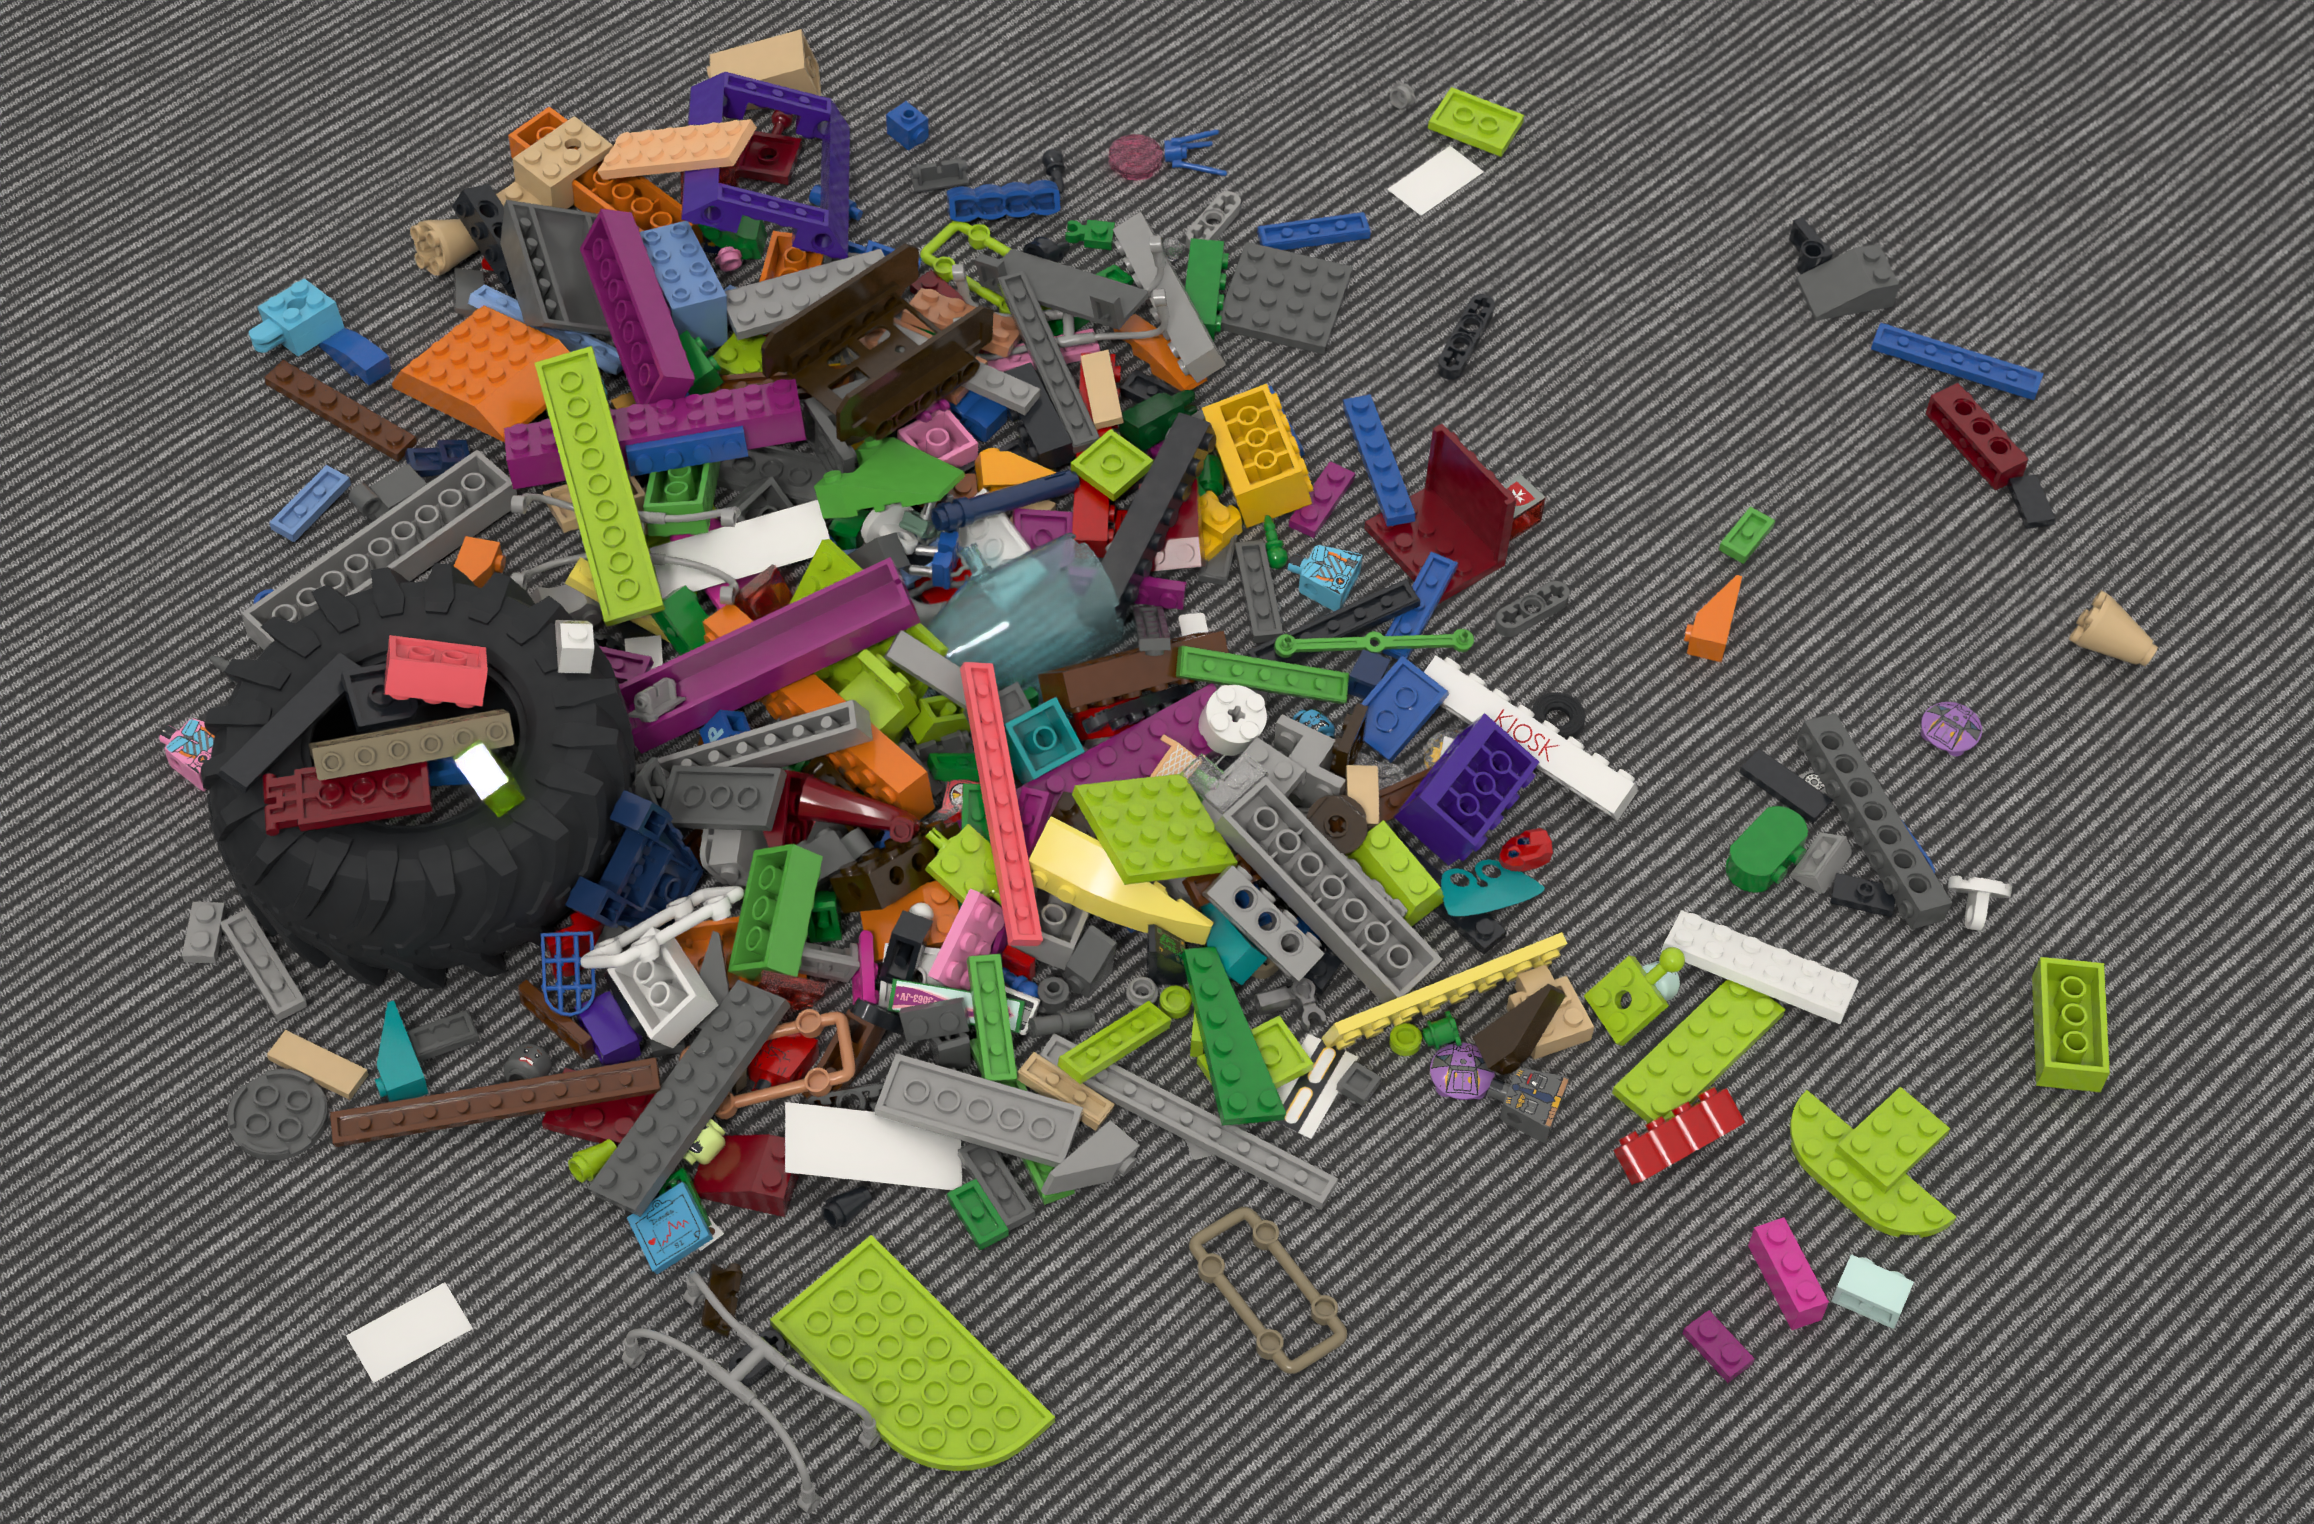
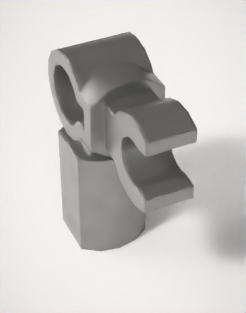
M1307 978L1294 982L1291 988L1284 986L1254 995V1004L1259 1016L1291 1008L1293 1004L1297 1007L1298 1012H1302L1301 1026L1305 1031H1309L1310 1028L1309 1018H1316L1319 1021L1320 1027H1323L1326 1022L1324 1011L1317 1007L1318 1001L1315 996V985Z

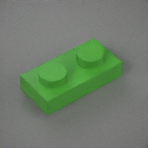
M1750 506L1722 540L1719 551L1744 564L1773 529L1775 520Z

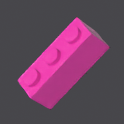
M1783 1217L1754 1227L1748 1247L1791 1330L1821 1321L1829 1301L1786 1219Z

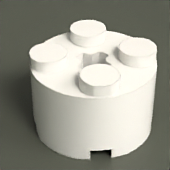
M1221 686L1210 697L1199 717V731L1201 736L1203 734L1208 742L1207 745L1213 751L1228 756H1234L1245 751L1252 741L1259 737L1266 725L1267 713L1264 698L1244 686Z

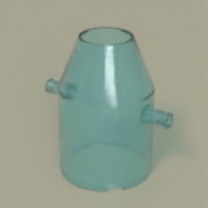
M1065 533L994 568L991 565H987L977 543H973L970 545L971 548L966 546L959 552L972 573L970 579L962 584L927 624L926 628L949 649L945 655V658L959 667L964 662L993 663L998 691L1018 682L1021 689L1029 685L1035 687L1043 702L1038 673L1072 665L1121 640L1123 635V619L1117 620L1114 608L1119 605L1118 598L1097 556L1085 542L1078 544L1074 540L1076 535L1073 533Z

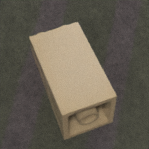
M802 29L710 54V66L707 67L709 78L722 72H729L821 96L819 65ZM748 103L746 110L767 109V107L761 108L752 103Z

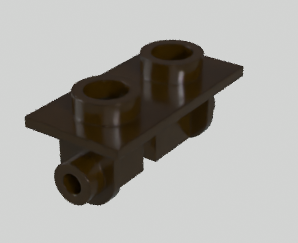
M730 1263L726 1269H723L715 1264H711L708 1287L726 1310L736 1319L735 1313L738 1298L735 1295L739 1293L740 1281L744 1274L741 1271V1266L736 1263ZM705 1297L701 1326L728 1338L732 1327L718 1314Z

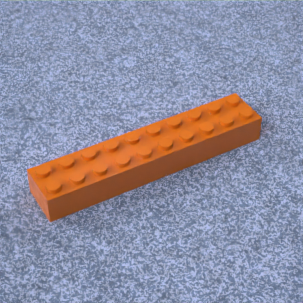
M726 604L703 621L706 634L704 635V640L706 643L711 642L753 622V620L737 606ZM814 673L755 700L757 703L759 701L763 703L774 719L780 718L782 721L846 702ZM872 723V741L825 754L830 762L844 775L846 780L854 788L858 787L863 791L865 796L906 810L916 816L918 820L935 809L928 772Z

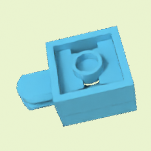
M302 279L258 306L263 322L250 329L249 336L254 349L258 352L266 353L282 344L299 357L345 327L336 302L306 279Z

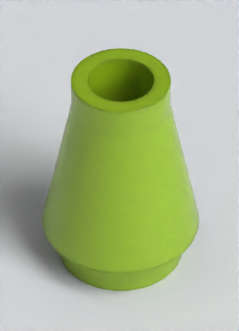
M607 1139L600 1144L573 1153L572 1158L568 1160V1166L572 1175L581 1183L586 1180L592 1181L617 1148L615 1143Z

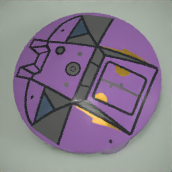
M1954 702L1937 703L1928 708L1922 717V728L1920 731L1922 738L1937 748L1947 751L1952 756H1961L1964 751L1974 747L1981 738L1982 726L1979 718L1964 705Z
M1453 1043L1441 1048L1434 1055L1430 1065V1075L1435 1084L1436 1092L1443 1097H1452L1460 1100L1483 1098L1489 1089L1495 1073L1488 1069L1478 1048L1467 1043H1462V1046L1459 1047Z

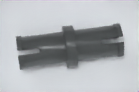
M1091 1008L1073 1012L1059 1010L1054 1015L1031 1017L1028 1020V1029L1032 1038L1054 1033L1064 1036L1068 1035L1069 1031L1092 1029L1095 1027V1015Z

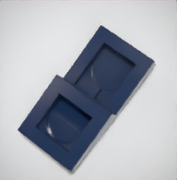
M437 440L436 448H407L405 458L407 464L420 477H430L444 473L470 455L466 440Z

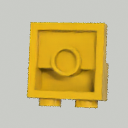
M1206 491L1200 497L1205 560L1208 559V562L1230 543L1234 535L1242 533V517L1239 510L1233 505L1226 507L1221 504L1218 497L1212 491Z

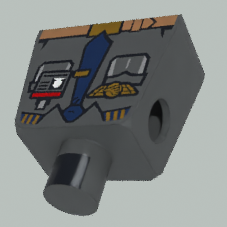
M1518 1068L1511 1084L1493 1078L1487 1096L1503 1102L1500 1119L1503 1122L1546 1144L1566 1094L1569 1078Z

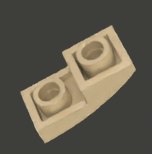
M1346 765V796L1353 798L1363 807L1367 826H1377L1379 824L1378 767Z

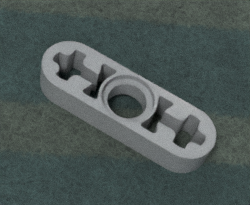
M1231 191L1220 193L1188 228L1186 232V246L1189 250L1191 238L1218 239L1240 213L1241 199L1238 194ZM1208 219H1217L1220 223L1210 225L1206 221Z

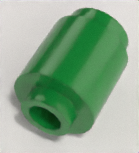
M1207 455L1204 460L1202 473L1196 478H1198V482L1205 492L1212 491L1218 497L1224 490L1223 465L1217 456Z

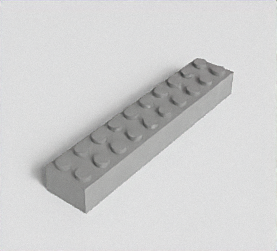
M474 451L242 612L241 615L247 635L265 650L274 641L261 628L269 619L274 616L297 623L319 609L311 592L325 585L336 589L344 596L371 589V570L389 567L410 582L433 566L434 563H437L461 546L465 536L474 537L511 510L512 496L517 495V490L513 489L511 478L480 451Z

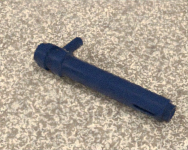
M1065 470L971 498L965 496L956 498L952 503L948 501L942 502L931 510L932 524L937 531L943 530L948 533L956 531L959 534V528L972 525L976 520L1073 493L1076 488H1079V477L1076 472Z

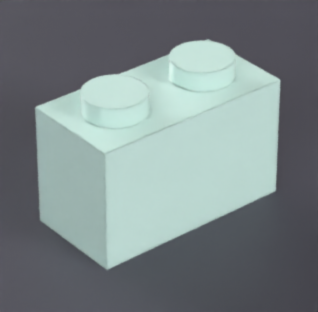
M1851 1255L1831 1302L1894 1329L1914 1282L1906 1279L1899 1272L1888 1271L1875 1265L1867 1258H1858Z

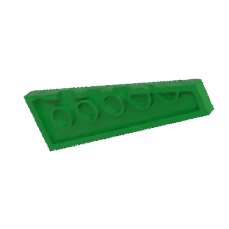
M1216 948L1184 949L1182 959L1221 1125L1284 1120L1286 1116L1285 1108Z

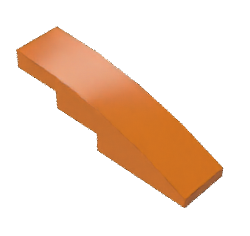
M1133 314L1119 330L1114 329V332H1142L1157 328L1137 314ZM1163 334L1144 339H1122L1131 345L1133 355L1150 364L1153 375L1180 391L1192 390L1208 381L1206 377L1197 383L1191 374L1185 376L1177 363L1181 358L1174 356L1168 346L1171 339L1167 341Z

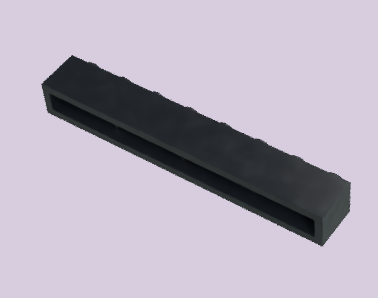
M1180 412L1177 415L1075 612L1082 626L1114 637L1117 629L1123 626L1130 604L1136 601L1139 587L1144 577L1146 578L1151 572L1153 559L1157 552L1163 549L1165 536L1169 528L1175 525L1182 503L1188 500L1195 478L1199 477L1202 473L1207 454L1212 452L1216 445V434L1210 422Z

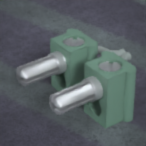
M947 493L942 498L941 503L946 501L952 503L954 496ZM936 502L925 503L921 512L915 510L905 511L902 521L899 523L900 528L917 535V540L921 545L928 546L937 537L940 538L941 532H945L943 530L937 531L932 524L931 510L935 508Z

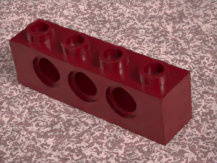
M1959 383L1931 395L1925 414L1995 491L2006 486L2009 478L2022 477L2029 461L2025 453L2010 440L2007 433L1998 427L1990 415L1974 401L1971 394L1965 391Z

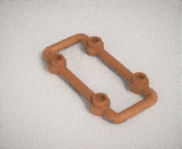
M806 1009L799 1013L795 1021L778 1024L767 1039L771 1040L801 1033L807 1038H814L821 1034L824 1027L836 1024L842 1070L828 1073L823 1068H814L802 1080L735 1096L729 1092L714 1115L720 1119H729L736 1114L738 1108L804 1092H809L816 1097H822L831 1091L832 1086L848 1082L854 1076L856 1067L847 1017L838 1011L819 1014L816 1010ZM690 1046L686 1047V1048L681 1052L680 1057H679V1061H680V1059L683 1057V1055L686 1053V1051L688 1050V1048H689Z

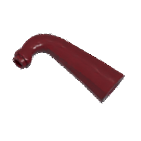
M810 775L804 783L798 810V817L801 820L889 831L891 839L900 843L910 841L920 830V821L906 810L838 787Z

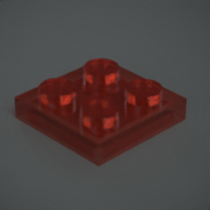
M762 970L751 982V985L785 998L792 1009L806 1010L808 1007L812 1008L824 996L826 983Z

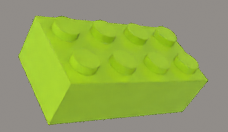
M2040 957L2032 975L2036 1086L2101 1092L2110 1074L2104 963Z

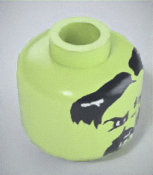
M710 1119L683 1159L691 1165L696 1161L703 1165L709 1164L724 1148L725 1139L723 1135L726 1132Z

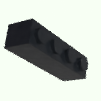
M1030 362L1004 371V373L1040 389L1039 399L1026 415L1007 407L1011 422H1017L1019 425L1017 426V431L1021 442H1027L1029 445L1027 451L1030 460L1050 470L1071 463L1074 460L1072 442L1032 363Z

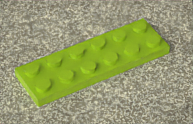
M1727 979L1613 1087L1612 1094L1647 1123L1660 1116L1667 1120L1674 1116L1671 1110L1687 1101H1689L1690 1105L1698 1099L1697 1095L1706 1091L1783 1017L1785 1009L1768 995Z

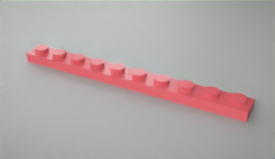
M964 662L960 667L1008 945L1039 946L1043 941L993 663Z

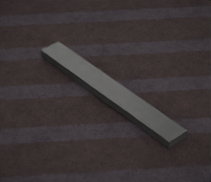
M1025 271L997 278L1000 291L1042 385L1072 442L1073 453L1085 451L1100 437Z

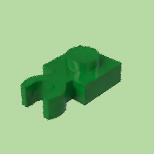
M1070 220L1067 223V231L1070 232H1066L1065 241L1068 243L1084 241V247L1111 250L1115 222L1087 220V225H1082L1078 221Z

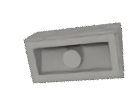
M1820 832L1804 857L1790 874L1791 877L1809 888L1824 894L1833 882L1836 873L1840 872L1852 854L1847 837Z

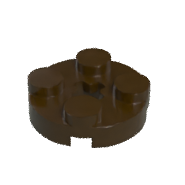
M1332 795L1321 797L1310 807L1306 818L1345 856L1357 851L1366 838L1368 827L1365 811L1356 800L1349 796ZM1338 819L1342 820L1343 824L1341 827L1344 831L1342 833L1337 831L1332 833L1329 830L1331 826L1328 821L1336 822Z

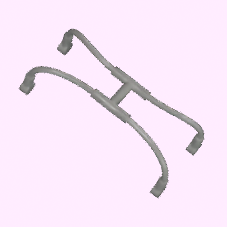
M1161 235L1149 236L1150 249L1154 264L1157 267V274L1154 280L1144 288V290L1148 291V294L1153 291L1154 304L1157 308L1161 325L1157 329L1142 332L1097 334L1089 332L1075 334L1074 317L1077 316L1054 309L1042 310L1047 321L1063 319L1064 336L1055 337L1059 348L1092 344L1099 340L1151 338L1161 335L1167 329L1170 315L1165 288L1155 289L1163 278L1164 266L1166 264ZM964 263L952 265L953 279L956 282L959 295L963 297L966 304L978 307L969 296L970 290L966 279ZM994 312L1003 317H1012L1011 314ZM961 317L953 318V323ZM1025 345L1015 347L1009 356L1028 351ZM993 353L977 354L978 357L987 361L1004 358Z
M524 493L523 495H513L511 499L512 513L525 514L527 506L532 501L543 502L574 511L572 503L541 494ZM736 506L685 515H666V513L638 511L644 534L645 523L689 522L721 517V526L735 527L736 519L741 514V510ZM650 553L653 565L674 564L709 573L724 580L729 586L721 587L720 604L734 605L735 596L739 593L740 589L737 581L730 575L696 561L669 557L665 554ZM586 554L563 557L543 563L530 570H524L521 573L513 572L511 578L526 590L527 583L532 580L534 575L558 566L575 563L580 557L587 561L588 559Z
M691 1271L686 1279L687 1290L683 1299L693 1307H697L706 1297L718 1314L737 1332L736 1335L750 1345L753 1350L729 1373L712 1358L708 1359L694 1348L671 1336L650 1329L638 1328L631 1330L624 1339L625 1351L622 1355V1360L631 1368H636L646 1355L639 1348L636 1337H645L674 1347L703 1365V1369L747 1404V1406L754 1407L779 1435L792 1456L802 1480L801 1496L797 1501V1505L807 1514H810L819 1505L821 1497L815 1493L814 1484L810 1480L807 1467L800 1452L776 1417L757 1399V1395L740 1381L765 1358L781 1372H787L803 1384L859 1414L863 1418V1432L860 1434L858 1441L869 1450L873 1449L881 1440L880 1433L876 1430V1421L859 1403L802 1373L791 1365L790 1360L747 1327V1325L740 1324L720 1303L702 1277L696 1271Z

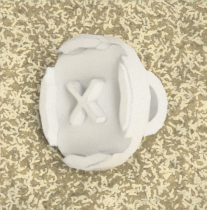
M901 502L885 505V511L875 512V510H872L864 520L861 529V536L864 538V542L867 544L877 537L896 532L906 555L912 554L918 544V540L913 533L900 528L899 523L902 521L904 512L913 510L911 506L902 508Z
M1951 876L1948 881L1949 890L1968 894L1965 912V926L1967 929L1982 930L1986 921L1989 897H2011V884H2003L2001 881L1977 877L1970 878L1967 881L1962 880L1961 876Z

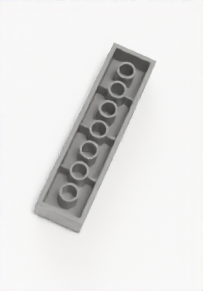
M1266 776L1227 810L1216 823L1215 830L1221 834L1383 1004L1408 994L1443 960Z

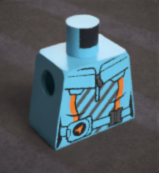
M1318 545L1314 547L1309 559L1293 554L1287 570L1300 575L1299 592L1332 611H1336L1343 607L1360 575L1362 555Z

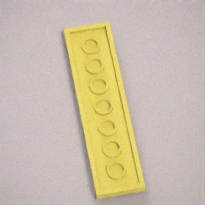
M1561 932L1336 1022L1321 1039L1327 1049L1336 1046L1338 1050H1342L1355 1044V1039L1365 1034L1366 1039L1375 1037L1384 1032L1383 1028L1391 1023L1395 1027L1412 1021L1411 1017L1419 1012H1422L1423 1016H1427L1438 1011L1440 1005L1448 1000L1451 1005L1467 999L1469 997L1468 994L1476 989L1481 994L1497 986L1496 983L1506 978L1507 982L1517 979V974L1523 973L1532 967L1550 966L1552 960L1561 956L1559 951L1567 945L1566 939Z

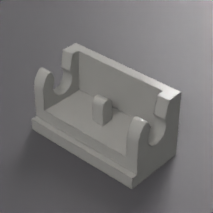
M805 942L801 957L802 964L798 973L848 983L860 968L858 945L850 943V948L838 949Z

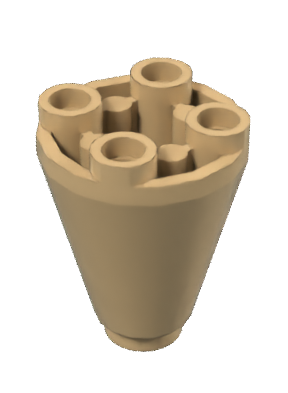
M460 219L424 220L410 228V234L417 251L415 261L420 269L426 268L433 275L445 274L479 250Z
M2101 590L2094 598L2091 610L2085 609L2076 622L2078 626L2070 635L2069 640L2079 647L2134 665L2141 664L2145 667L2153 658L2158 647L2153 644V640L2112 596Z

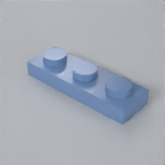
M326 465L269 522L271 530L295 542L351 485L350 478Z

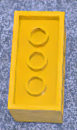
M1267 384L1202 408L1205 420L1211 423L1216 434L1215 448L1246 528L1264 522L1266 515L1273 519L1312 504L1309 492L1314 490L1308 476L1307 467L1299 454L1297 442L1291 434V429L1286 415L1283 414L1277 393L1271 394Z

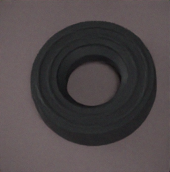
M1560 692L1541 696L1532 707L1531 711L1535 714L1533 718L1542 724L1545 720L1547 721L1546 715L1550 711H1562L1568 715L1569 722L1564 726H1555L1560 730L1558 735L1566 740L1569 736L1576 739L1581 734L1585 723V712L1581 703L1574 697Z

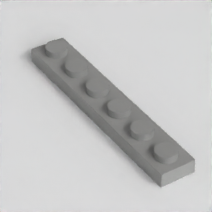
M894 323L898 329L918 345L929 339ZM888 330L879 338L878 344L890 336ZM901 346L895 348V351L898 353H902L905 350ZM980 362V367L975 376L961 385L1023 415H1026L1040 397L1039 388Z

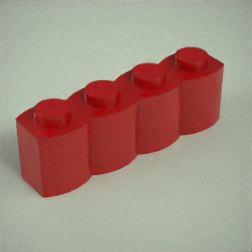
M1714 1086L1697 1095L1700 1101L1691 1106L1689 1101L1672 1109L1671 1111L1674 1116L1664 1120L1663 1116H1660L1645 1124L1647 1131L1639 1136L1634 1131L1620 1138L1619 1142L1621 1145L1613 1151L1630 1183L1633 1185L1644 1181L1744 1124L1745 1121L1727 1088L1717 1091Z

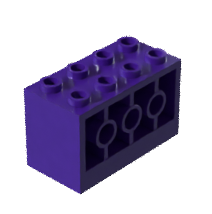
M1484 713L1455 737L1397 811L1394 818L1448 866L1458 859L1464 861L1473 850L1476 852L1488 839L1485 836L1487 831L1495 829L1503 820L1504 816L1501 813L1505 808L1507 810L1511 808L1519 799L1520 795L1517 792L1520 788L1524 789L1535 778L1536 775L1533 773V770L1539 764V761Z

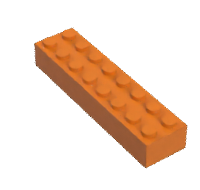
M548 107L508 135L512 159L568 120L551 107ZM571 146V147H569V148H567V149H576V150H577V149H579V147ZM604 159L572 181L573 205L583 212L599 214L601 209L631 212L636 225L639 227V232L685 221L681 220L682 205L644 176L603 180L597 171ZM689 222L699 243H703L702 231L698 224Z

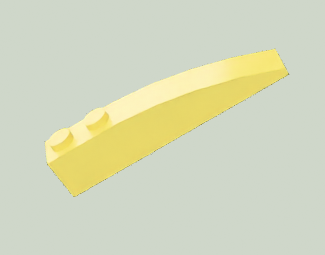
M1052 816L1048 820L1029 858L1033 886L1058 897L1065 903H1069L1107 921L1137 931L1148 933V925L1155 924L1185 940V942L1205 945L1214 924L1213 921L1184 900L1177 899L1175 901L1169 897L1165 890L1166 887L1157 881L1153 884L1143 882L1124 885L1098 840Z

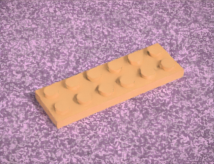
M749 119L677 128L669 127L633 133L625 132L617 137L614 146L605 156L597 172L604 180L734 166L757 127Z

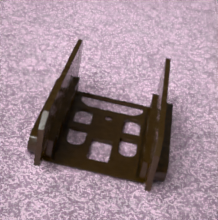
M903 244L770 331L761 346L762 374L766 378H770L776 373L782 372L786 373L791 379H795L798 385L836 416V437L840 442H844L851 436L864 437L867 434L877 441L900 428L974 377L980 367V362L975 357L980 349L989 344L993 339L994 310L990 307L979 305L941 331L901 297L905 289L918 279L919 249L914 245ZM907 309L936 335L918 345L894 325V316ZM877 328L888 330L890 336L871 350L859 341V339ZM901 346L905 350L902 353H898L895 351V348ZM847 347L859 356V358L841 369H833L827 364L828 360ZM856 370H859L868 378L867 381L846 394L843 399L829 389Z

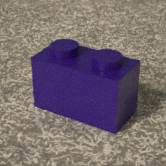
M610 991L595 997L587 1010L576 1015L578 1025L592 1037L595 1054L602 1066L626 1063L641 1056L639 1042L643 1041L642 1036L630 1027ZM589 1001L582 1003L581 1009L585 1007Z

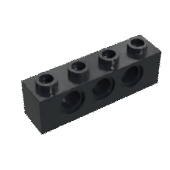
M490 184L463 189L452 208L508 294H516L500 244L504 214L503 204Z

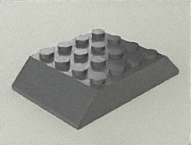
M506 200L500 244L526 326L612 337L580 252V247L598 214Z

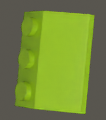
M1384 820L1367 832L1363 844L1357 851L1347 856L1348 859H1354L1371 880L1378 881L1384 887L1385 893L1391 896L1392 899L1400 900L1408 910L1403 919L1411 927L1444 902L1441 887Z

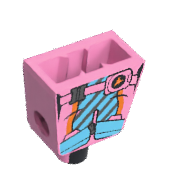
M194 718L189 719L180 730L169 725L161 731L159 740L166 744L164 750L170 766L205 792L201 767L203 762L211 759L215 736L205 729V722Z

